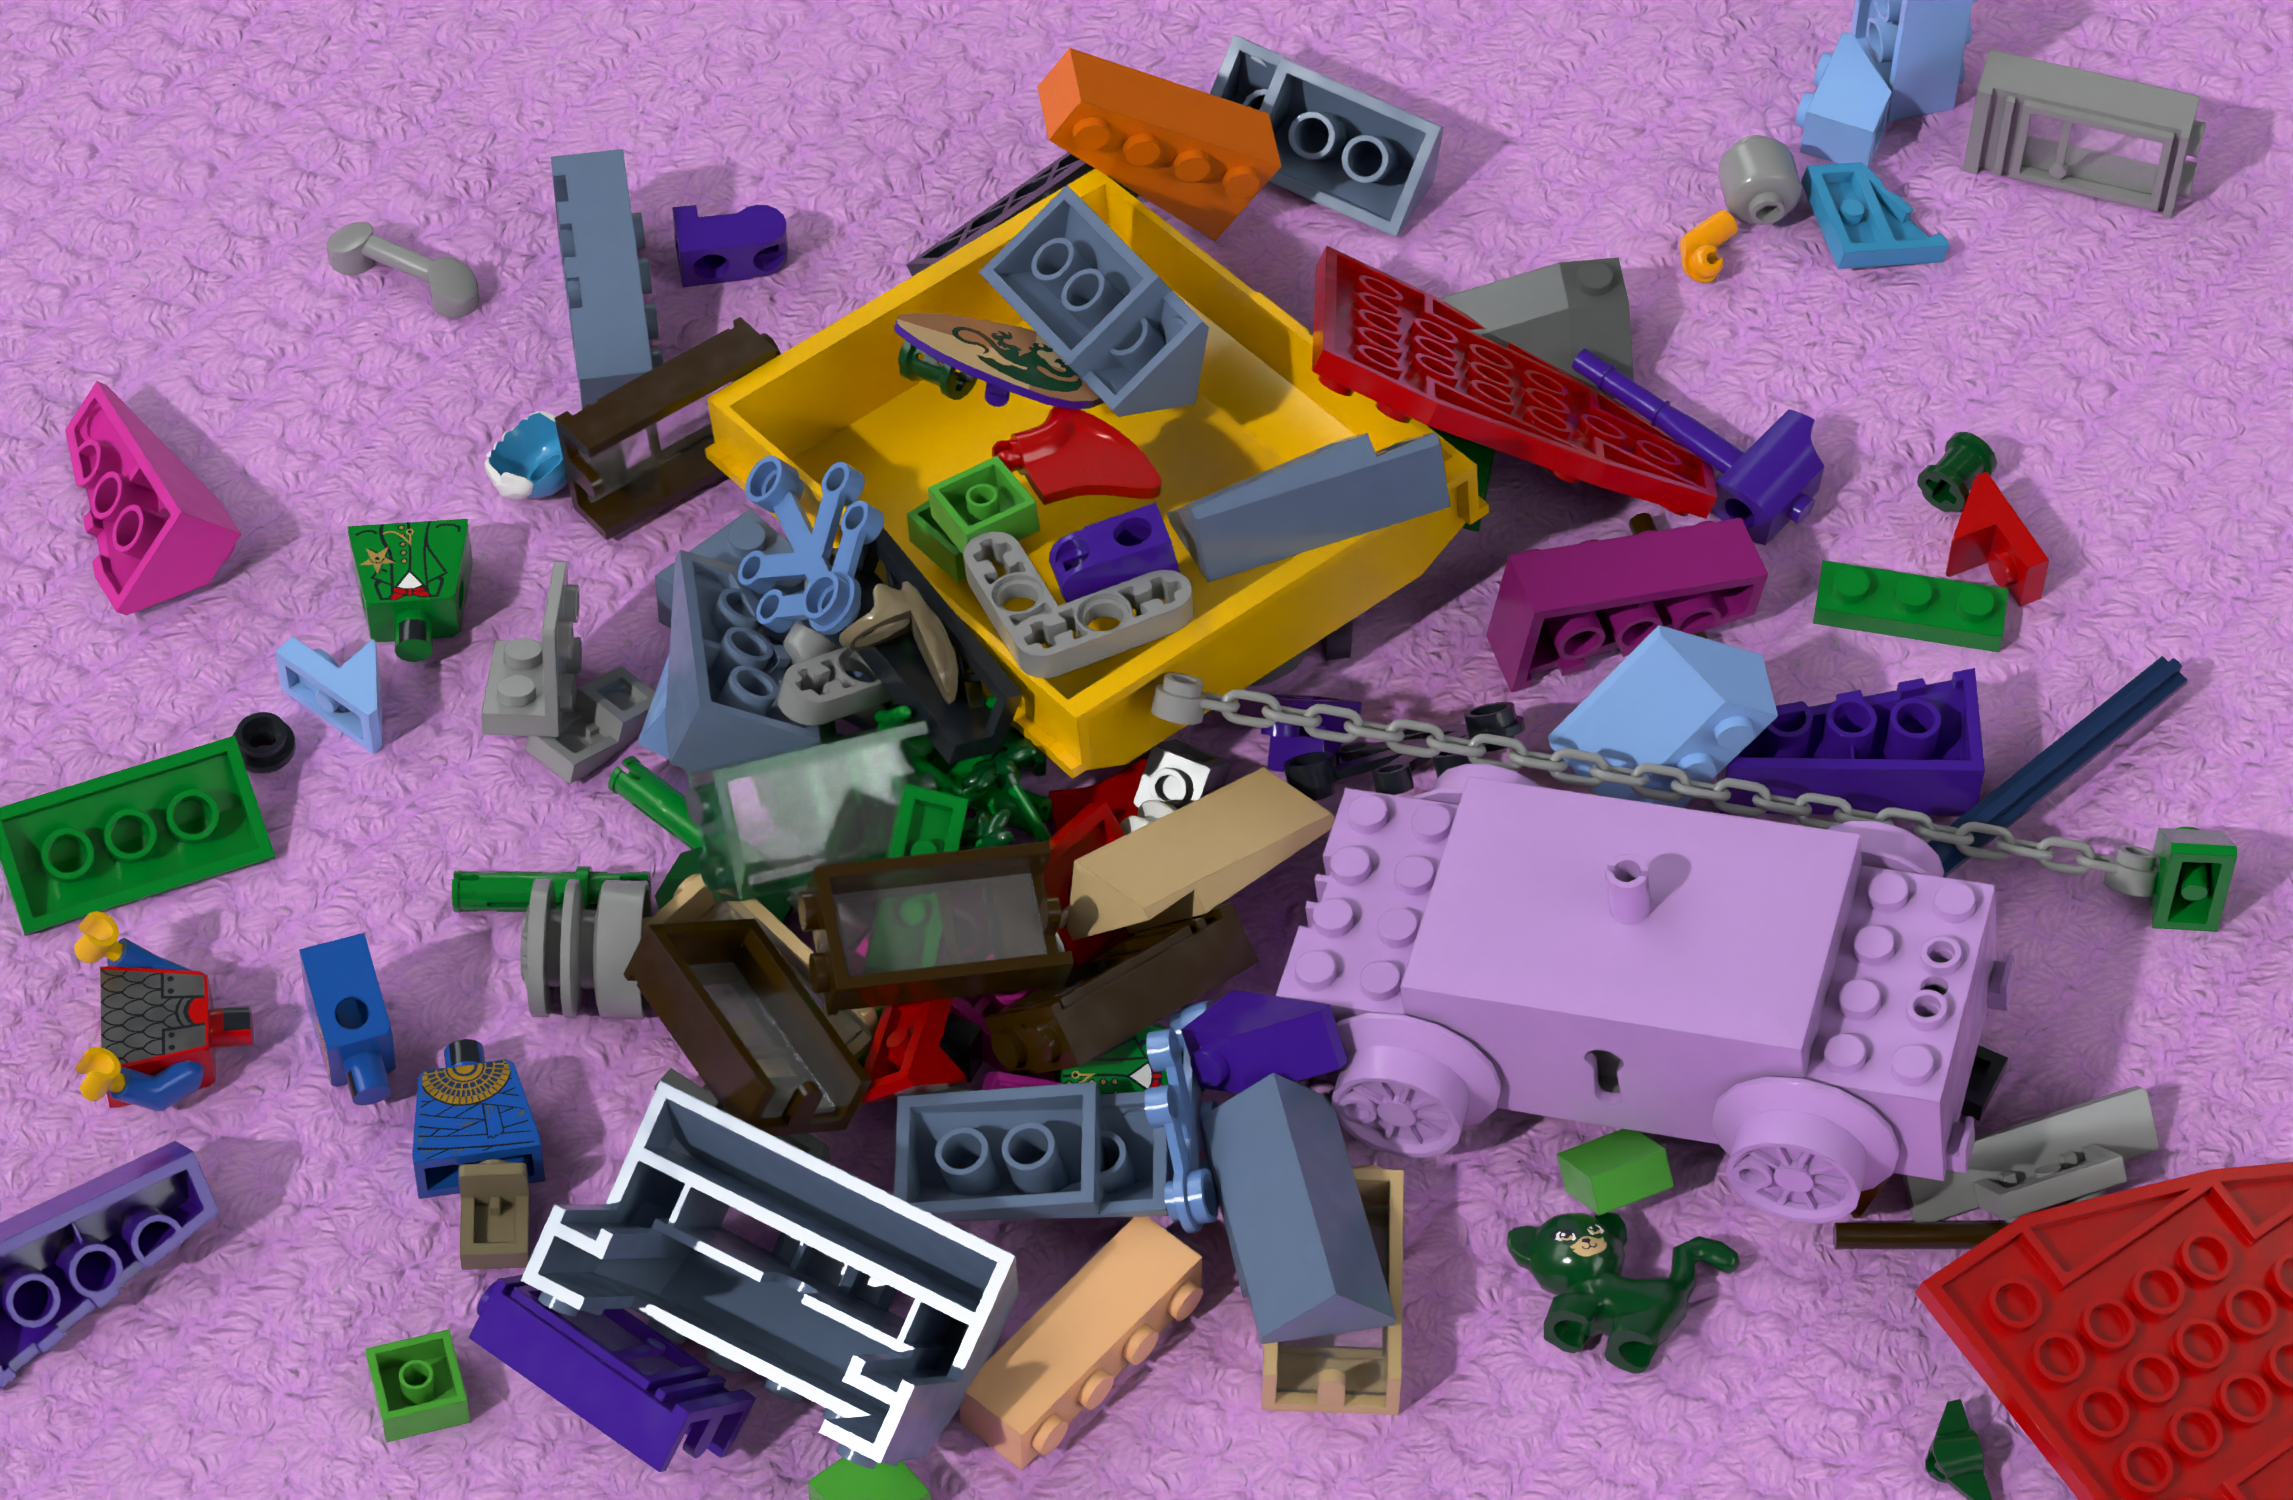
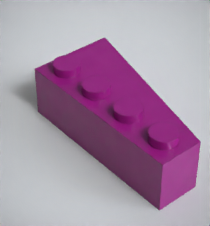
M1742 518L1718 522L1703 521L1693 526L1661 531L1647 530L1636 535L1605 540L1591 539L1579 544L1543 550L1529 549L1508 556L1486 637L1509 689L1513 693L1533 686L1531 675L1558 667L1561 675L1566 676L1586 669L1584 658L1619 648L1622 657L1628 656L1658 625L1694 634L1755 615L1768 572Z

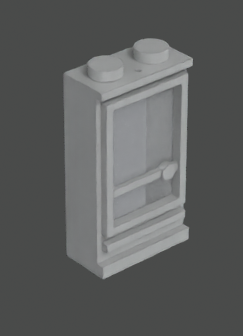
M1989 49L1977 89L1963 171L1977 174L1979 168L1993 171L1992 174L1995 175L2007 174L2010 175L2009 178L2154 211L2161 209L2164 210L2163 217L2172 218L2177 195L2189 198L2197 163L2187 161L2186 158L2187 156L2198 158L2206 123L2195 120L2200 96Z

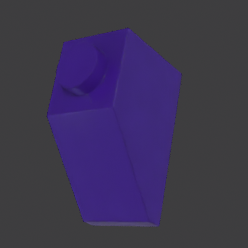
M1232 990L1181 1029L1190 1056L1191 1068L1197 1077L1200 1088L1239 1094L1272 1073L1297 1082L1339 1070L1348 1063L1330 1004Z

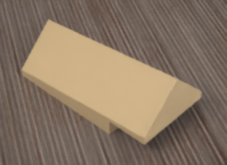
M1263 767L1074 860L1067 923L1068 933L1073 941L1126 927L1129 934L1206 914L1331 830L1335 818L1330 811Z

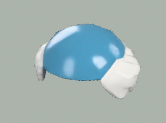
M545 411L530 413L528 418L520 420L518 426L513 427L511 431L504 432L502 441L496 442L494 450L489 451L486 455L485 470L493 485L503 497L508 499H539L553 495L567 486L568 480L557 433L555 415Z

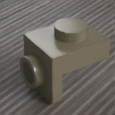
M498 1159L486 1160L479 1164L460 1165L458 1180L461 1194L460 1261L462 1270L526 1268L530 1260L531 1197L527 1165L524 1163H509Z

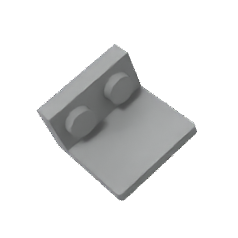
M554 561L542 626V642L529 638H519L512 641L495 640L481 712L482 735L559 737L563 712H574L576 696L575 675H580L582 662L581 637H574L573 623H578L580 590L579 585L568 584L567 562Z

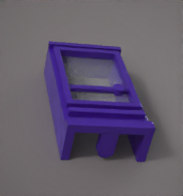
M523 1275L500 1278L489 1286L482 1295L477 1306L479 1318L469 1339L658 1472L667 1470L685 1434L688 1436L684 1441L683 1451L693 1458L700 1457L706 1449L719 1458L727 1456L756 1400V1397L744 1389L729 1391L724 1388L726 1379L720 1375L709 1377L710 1368L625 1309H604L602 1315H594L579 1310L577 1316H568L540 1303L538 1298L542 1291L521 1281Z

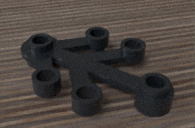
M1496 702L1472 708L1464 713L1466 724L1438 726L1443 730L1444 735L1469 740L1479 734H1492L1515 739V735L1525 730L1524 718L1516 715L1515 706L1512 702ZM1410 729L1402 730L1404 738L1398 743L1430 748L1426 744V738L1432 735L1431 733ZM1357 742L1344 745L1335 752L1337 765L1332 752L1321 751L1293 757L1285 761L1283 767L1287 783L1313 801H1317L1335 794L1333 783L1337 780L1372 771L1376 793L1397 795L1414 788L1412 771L1432 758L1437 778L1447 769L1472 763L1464 755L1441 751L1434 757L1423 758L1392 751L1386 742ZM1482 743L1486 747V752H1492L1508 748L1499 745Z

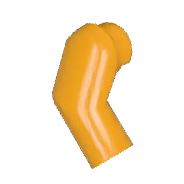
M1723 209L1716 211L1681 238L1679 245L1682 268L1690 279L1696 282L1708 283L1714 280L1722 270L1724 258H1718L1717 247L1733 237L1738 231L1737 223L1729 212Z

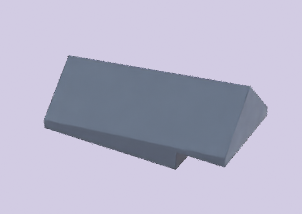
M1233 35L1210 94L1269 113L1282 167L1268 182L1394 237H1399L1434 182L1444 127L1241 36Z
M1068 185L979 271L989 284L1118 417L1196 403L1209 327Z
M1436 432L1407 438L1376 452L1368 433L1339 439L1166 514L1171 526L1207 582H1211L1451 506L1441 443Z
M1272 1073L1204 1114L1200 1119V1127L1242 1297L1249 1298L1260 1345L1395 1325V1313L1336 1111L1331 1105L1332 1098L1276 1073Z
M1096 1082L897 1096L894 1196L945 1221L1168 1216L1164 1188L1167 1181L1173 1180L1174 1170L1165 1128L1153 1129L1148 1122L1144 1104L1145 1091L1101 1095Z

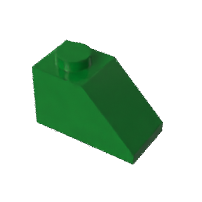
M2194 827L2158 828L2153 852L2157 855L2155 865L2158 869V878L2155 893L2151 896L2152 928L2217 932L2237 860V846L2224 831L2199 830Z

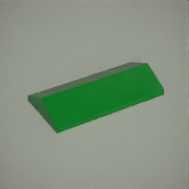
M235 735L0 807V867L24 936L85 918L92 912L108 911L275 858Z

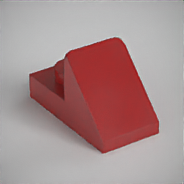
M1988 472L1976 475L1951 542L1945 574L1947 577H1951L1988 563L1990 573L1999 586L2009 589L2010 594L2020 607L2041 599L2049 559Z
M954 998L884 1006L863 1068L872 1082L861 1100L862 1104L895 1101L897 1096L932 1094L967 1081L966 1075L939 1047Z

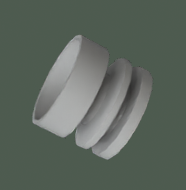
M536 878L534 880L530 903L523 917L520 947L521 976L527 989L529 1012L532 1017H549L552 1010L554 988H560L562 1013L565 1018H575L577 1015L583 989H594L596 1005L601 1019H645L648 1001L637 987L638 982L627 981L623 974L641 939L642 919L652 917L651 894L648 881L605 880L599 893L597 910L585 909L584 894L579 879H569L567 881L563 898V909H557L553 879Z

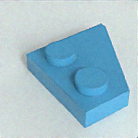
M1862 162L1807 165L1801 184L1838 269L1944 261L1950 247L1947 239L1941 233L1928 237L1910 220L1914 209L1900 196L1888 191L1882 185L1881 179Z

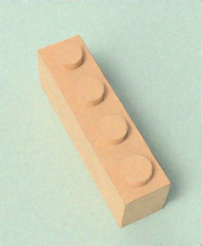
M1148 1216L1134 1217L984 1363L965 1391V1400L960 1406V1423L1021 1470L1039 1453L1042 1455L1051 1453L1064 1438L1069 1423L1084 1408L1088 1410L1096 1408L1110 1392L1114 1378L1129 1363L1135 1366L1144 1361L1155 1347L1159 1334L1174 1319L1182 1321L1193 1312L1203 1295V1288L1201 1287L1202 1256Z

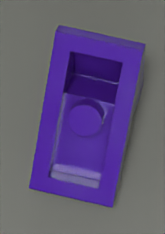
M1269 694L1274 696L1281 706L1307 710L1315 704H1327L1349 708L1361 715L1362 702L1314 695ZM1244 699L1238 700L1240 708L1237 714L1266 718L1261 710L1268 704ZM1318 714L1322 718V723L1316 728L1348 733L1344 729V723L1351 719ZM1276 722L1271 727L1261 728V734L1270 735L1268 767L1272 771L1284 772L1283 763L1285 761L1307 753L1328 751L1332 752L1335 756V752L1342 745L1340 742L1312 737L1305 731L1303 726Z

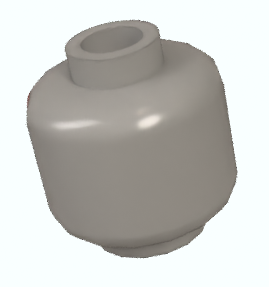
M1761 135L1742 138L1732 145L1719 162L1718 177L1725 205L1733 217L1744 223L1759 225L1775 223L1791 212L1800 200L1801 183L1794 157L1787 145L1776 139Z

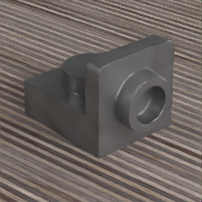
M1176 739L1159 743L1151 748L1134 798V804L1139 808L1147 800H1158L1180 809L1204 797L1206 791L1224 786L1232 761Z

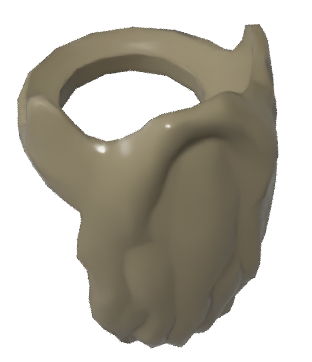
M902 582L901 590L894 589L885 584H877L873 589L874 606L872 610L848 626L840 634V644L851 650H864L911 631L939 691L950 705L955 700L957 692L958 671L955 653L941 620L926 604L919 591L910 582ZM874 630L872 633H870V634H868V635L862 637L863 635L867 634L868 632Z

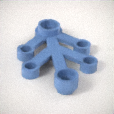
M767 456L753 467L747 478L745 486L747 498L763 509L776 514L794 553L767 555L759 550H755L744 557L738 569V581L742 585L758 594H764L756 608L757 621L777 633L787 631L796 620L809 619L813 629L824 635H833L849 626L856 619L860 611L861 587L854 576L862 547L878 537L884 525V515L879 509L869 503L857 500L863 491L865 478L860 471L845 462H837L832 465L823 477L821 485L823 495L814 527H812L800 503L804 485L803 481L799 478L798 471L794 467L775 456ZM848 506L841 519L840 526L843 535L832 567L829 557L843 507ZM807 579L809 582L804 593L787 595L778 589H772L777 581Z
M1211 1000L1182 1006L1181 1012L1171 1014L1170 1029L1148 1032L1146 1038L1147 1055L1151 1068L1154 1072L1166 1071L1169 1085L1147 1088L1145 1090L1144 1104L1146 1116L1153 1129L1165 1128L1174 1170L1173 1180L1165 1183L1164 1197L1166 1209L1170 1219L1173 1222L1180 1221L1187 1233L1201 1231L1203 1224L1215 1222L1218 1216V1196L1208 1157L1199 1159V1152L1205 1148L1200 1127L1201 1116L1219 1105L1216 1101L1201 1103V1088L1191 1068L1190 1056L1181 1032L1182 1028L1214 1005ZM1181 1052H1184L1183 1064H1182V1053H1181Z

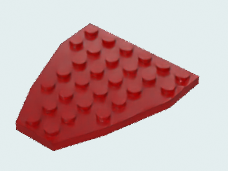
M1326 245L1316 265L1312 372L1319 375L1318 380L1325 387L1344 396H1352L1355 391L1376 401V408L1384 415L1396 421L1409 423L1411 418L1433 428L1543 466L1553 475L1564 481L1577 484L1582 480L1605 489L1659 504L1666 510L1679 516L1686 517L1688 514L1707 519L1718 498L1713 466L1677 443L1658 426H1651L1650 421L1602 391L1520 347L1508 342L1509 348L1471 331L1473 329L1485 328L1469 315L1443 300Z
M2293 1162L2212 1169L2024 1214L1924 1280L1914 1292L2078 1500H2293Z

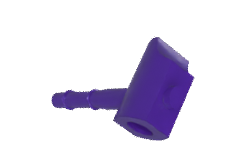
M1586 348L1576 356L1572 369L1598 386V390H1605L1651 421V426H1658L1677 443L1723 473L1715 482L1718 498L1711 510L1722 521L1742 518L1753 542L1766 545L1790 520L1799 524L1812 510L1815 504L1813 497L1819 491L1825 466L1812 444L1811 433L1815 420L1808 415L1788 409L1744 453L1696 419L1671 406L1670 401L1664 402L1618 371L1615 364H1608Z

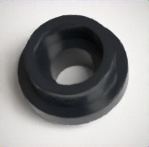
M258 712L245 717L238 724L232 735L236 737L246 770L249 772L270 773L279 770L289 763L295 753L296 743L292 729L279 716L272 713ZM263 745H269L268 747L258 748Z

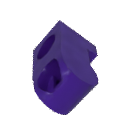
M696 205L672 207L674 239L682 288L749 280L753 277L771 275L781 270L788 261L787 222L784 215L774 207L753 205L735 214L698 217Z
M1156 502L1070 533L1060 538L1053 545L1049 553V562L1066 603L1149 572L1174 570L1180 573L1171 539Z

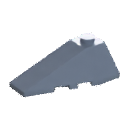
M679 550L675 558L665 715L670 765L681 767L695 775L706 774L731 781L815 750L820 741L818 725L811 726L795 722L784 715L778 706L779 691L791 658L783 645H772L762 624L757 621L756 608L759 602L753 591L738 581L739 567Z

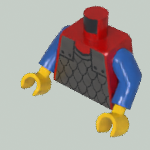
M103 912L89 913L78 925L79 930L84 935L74 945L77 958L85 963H95L104 956L107 958L108 966L100 967L101 1047H91L88 1049L75 1067L79 1074H87L80 1085L81 1094L85 1099L98 1101L107 1094L110 1108L136 1105L153 1111H164L196 1090L210 1087L216 1082L215 1048L254 1044L251 1006L214 1009L208 975L201 971H192L155 955L126 938H122L117 942L119 928L112 917Z

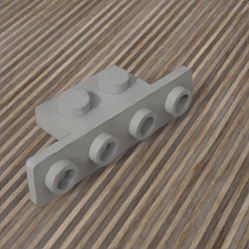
M2134 1086L1975 1137L1967 1173L1946 1170L1944 1181L1902 1174L1912 1220L1914 1222H1935L1981 1208L2006 1220L2007 1223H2011L2024 1214L2045 1210L2046 1207L2066 1201L2070 1204L2106 1195L2105 1188L2127 1182L2123 1161L2158 1149L2159 1143L2148 1092L2144 1088Z

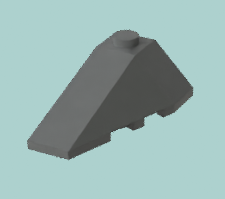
M1619 257L1559 262L1439 298L1469 315L1485 328L1473 329L1471 331L1509 348L1508 342L1597 389L1598 386L1572 369L1576 356L1585 348L1608 364H1615L1618 371L1634 381L1629 301ZM1600 390L1611 398H1615L1605 390Z

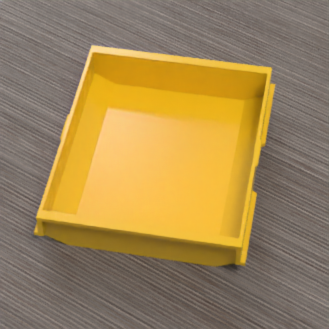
M1093 169L1068 184V186L1209 327L1196 403L1118 417L1105 403L1090 409H1080L1116 428L1146 455L1162 480L1160 496L1153 499H1140L1108 495H1085L1044 505L1033 491L1025 475H1020L1018 471H1014L1012 474L1036 501L1040 531L1019 541L1054 600L1060 606L1065 604L1066 601L1061 594L1049 562V553L1053 545L1060 538L1082 530L1085 526L1156 502L1171 539L1180 573L1190 580L1192 586L1194 615L1191 622L1184 628L1165 637L1057 677L1047 679L1033 677L1024 673L1019 668L970 588L967 578L957 583L910 542L907 513L929 500L928 487L991 459L992 447L997 441L1010 440L1013 433L1041 425L1054 406L1010 392L1007 404L1001 407H994L985 400L987 382L980 379L977 380L967 396L961 400H952L943 395L940 387L923 379L910 381L900 375L898 357L905 339L894 330L896 319L902 314H949L1035 331L989 284L979 271L1063 188L707 398L715 443L705 448L706 458L744 491L749 473L761 459L767 456H775L794 467L799 473V478L803 481L804 490L800 503L812 527H814L822 499L821 485L827 470L837 462H845L864 475V488L857 500H863L883 513V528L1022 692L1023 695L1011 725L1024 737L1030 739L1040 751L1072 779L1086 770L1126 765L1187 726V724L1173 723L1160 719L1151 713L1156 686L1164 682L1166 673H1184L1201 679L1203 681V692L1225 695L1233 689H1245L1420 577L1466 522L1471 525L1489 513V504L1478 496L1477 464L1437 434L1441 443L1451 507L1207 582L1171 526L1166 514L1167 512L1339 439L1368 433L1376 452L1404 439L1434 433V431L1411 418L1409 423H1402L1384 415L1376 408V401L1355 391L1352 396H1344L1321 384L1318 380L1319 375L1312 372L1313 336L1309 329L1263 293L1255 292L1133 195L1097 169ZM920 353L918 358L922 360L925 355ZM848 506L843 507L832 548H839L843 535L840 526L841 519ZM769 512L772 516H774V517L778 520V518H777V516H776L775 513ZM879 558L875 573L888 586L885 565ZM994 561L991 562L997 571L998 579L1004 576V566L999 567ZM1018 597L1007 601L1002 607L1009 611L1019 612L1029 609L1036 602L1029 598ZM1132 609L1133 616L1136 617V611ZM1101 617L1091 621L1088 627L1096 631H1107L1114 629L1121 622L1113 617ZM1072 631L1073 638L1077 639L1076 632ZM1045 643L1041 644L1044 649L1048 648ZM981 681L984 697L994 696ZM1205 709V710H1204V714H1206L1207 712H1209V711H1211V710Z

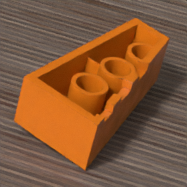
M1072 48L1066 51L1037 86L1049 141L1214 241L1221 236L1282 167L1269 113Z

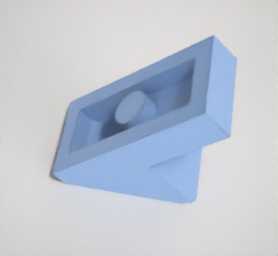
M293 636L275 651L282 691L371 753L375 754L383 747L381 675L377 646L374 639L366 643L341 667L324 650L318 648L312 650Z

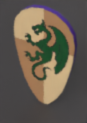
M902 314L896 319L894 325L895 332L914 347L942 363L987 382L985 400L994 407H1001L1007 404L1010 392L1046 405L1066 409H1090L1104 403L1036 331L949 314Z

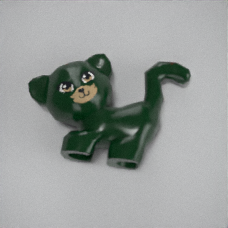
M1607 1212L1600 1216H1591L1585 1213H1566L1552 1217L1539 1228L1521 1226L1510 1230L1506 1244L1518 1266L1529 1270L1543 1290L1556 1295L1552 1300L1543 1323L1544 1339L1564 1352L1576 1353L1582 1350L1589 1338L1603 1334L1608 1336L1604 1352L1606 1360L1619 1369L1633 1374L1643 1373L1648 1368L1658 1346L1666 1341L1685 1319L1688 1300L1696 1286L1695 1264L1702 1261L1725 1274L1733 1273L1740 1265L1738 1253L1722 1241L1698 1236L1673 1248L1669 1278L1665 1276L1642 1279L1622 1277L1621 1273L1625 1258L1623 1247L1627 1242V1228L1619 1214Z

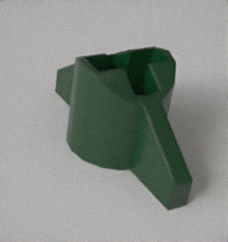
M1961 1399L1948 1401L1925 1458V1469L1931 1478L1938 1482L1948 1483L1967 1500H1992L1983 1472L1984 1460L1979 1439L1975 1431L1969 1427Z

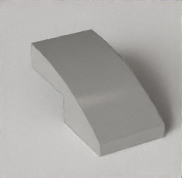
M621 666L578 688L574 712L563 713L559 737L528 736L525 750L567 783L572 784L603 765L640 735L655 691Z

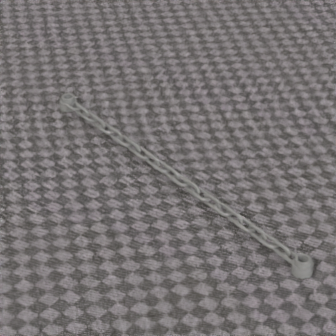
M1171 672L1165 674L1164 682L1156 686L1151 708L1153 715L1173 723L1200 724L1203 720L1204 710L1209 709L1222 712V715L1228 721L1235 724L1268 728L1276 722L1303 726L1310 736L1318 739L1350 743L1358 737L1385 741L1392 751L1401 754L1431 758L1442 751L1467 756L1472 764H1491L1513 771H1518L1523 766L1547 770L1555 780L1578 786L1596 787L1607 781L1630 785L1637 795L1650 799L1677 802L1685 796L1712 800L1713 804L1721 811L1750 817L1760 816L1767 810L1790 814L1794 816L1799 824L1814 828L1829 829L1831 826L1849 821H1878L1893 826V821L1888 817H1897L1921 822L1915 825L1914 831L1919 835L1917 837L1923 839L1926 843L1929 840L1955 844L1956 848L1967 856L1988 860H2002L2012 854L2036 859L2037 863L2046 870L2071 875H2082L2090 869L2105 871L2103 883L2107 887L2123 894L2138 897L2153 896L2157 885L2158 869L2155 865L2157 855L2148 849L2138 846L2120 845L2117 855L2110 856L2095 853L2088 843L2067 838L2048 837L2040 843L2016 839L2008 829L1990 824L1968 822L1959 828L1933 824L1932 819L1922 812L1896 807L1885 808L1877 814L1852 809L1845 799L1835 796L1805 793L1795 799L1773 795L1765 785L1747 780L1724 778L1716 784L1690 780L1688 775L1681 769L1653 763H1644L1635 769L1608 765L1607 761L1599 754L1570 748L1560 749L1553 755L1526 750L1525 745L1519 740L1504 736L1479 734L1471 740L1444 735L1443 730L1437 725L1410 719H1397L1386 725L1364 721L1352 709L1327 704H1315L1307 710L1281 706L1274 696L1244 689H1233L1225 695L1203 692V681L1195 676L1184 673ZM1236 699L1268 704L1261 710L1266 718L1233 713L1240 708V703ZM1318 714L1351 719L1344 723V729L1348 733L1316 728L1322 723V718ZM1401 728L1431 733L1432 735L1426 738V744L1430 748L1398 743L1404 738ZM1482 743L1513 748L1507 755L1512 763L1480 758L1486 753V747ZM1563 758L1596 763L1589 769L1593 778L1563 773L1562 771H1565L1568 767L1567 761ZM1645 773L1678 778L1671 782V788L1675 792L1643 787L1648 785L1650 781ZM1727 788L1757 792L1758 794L1752 797V802L1757 807L1724 802L1731 797V792ZM1808 802L1839 807L1833 812V817L1837 822L1806 817L1812 812V807ZM1970 832L2000 836L1995 841V846L1999 851L1968 846L1974 842V836ZM2051 846L2082 851L2076 855V861L2080 865L2049 861L2055 856V851Z

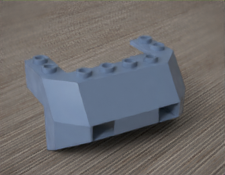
M661 1080L606 1203L554 1204L521 1278V1281L542 1291L538 1298L540 1303L557 1312L575 1317L579 1310L594 1315H602L604 1309L630 1308L650 1318L648 1326L668 1340L684 1344L686 1338H689L707 1347L708 1350L705 1358L710 1362L736 1373H743L746 1367L766 1377L767 1379L763 1387L769 1392L795 1403H801L803 1397H806L825 1407L822 1415L825 1420L819 1433L839 1442L836 1452L840 1456L855 1464L871 1469L875 1468L877 1462L897 1466L899 1461L926 1457L965 1400V1391L984 1363L991 1357L1019 1294L1016 1257L1014 1254ZM729 1206L781 1231L773 1252L721 1227ZM897 1290L915 1298L906 1319L888 1311Z

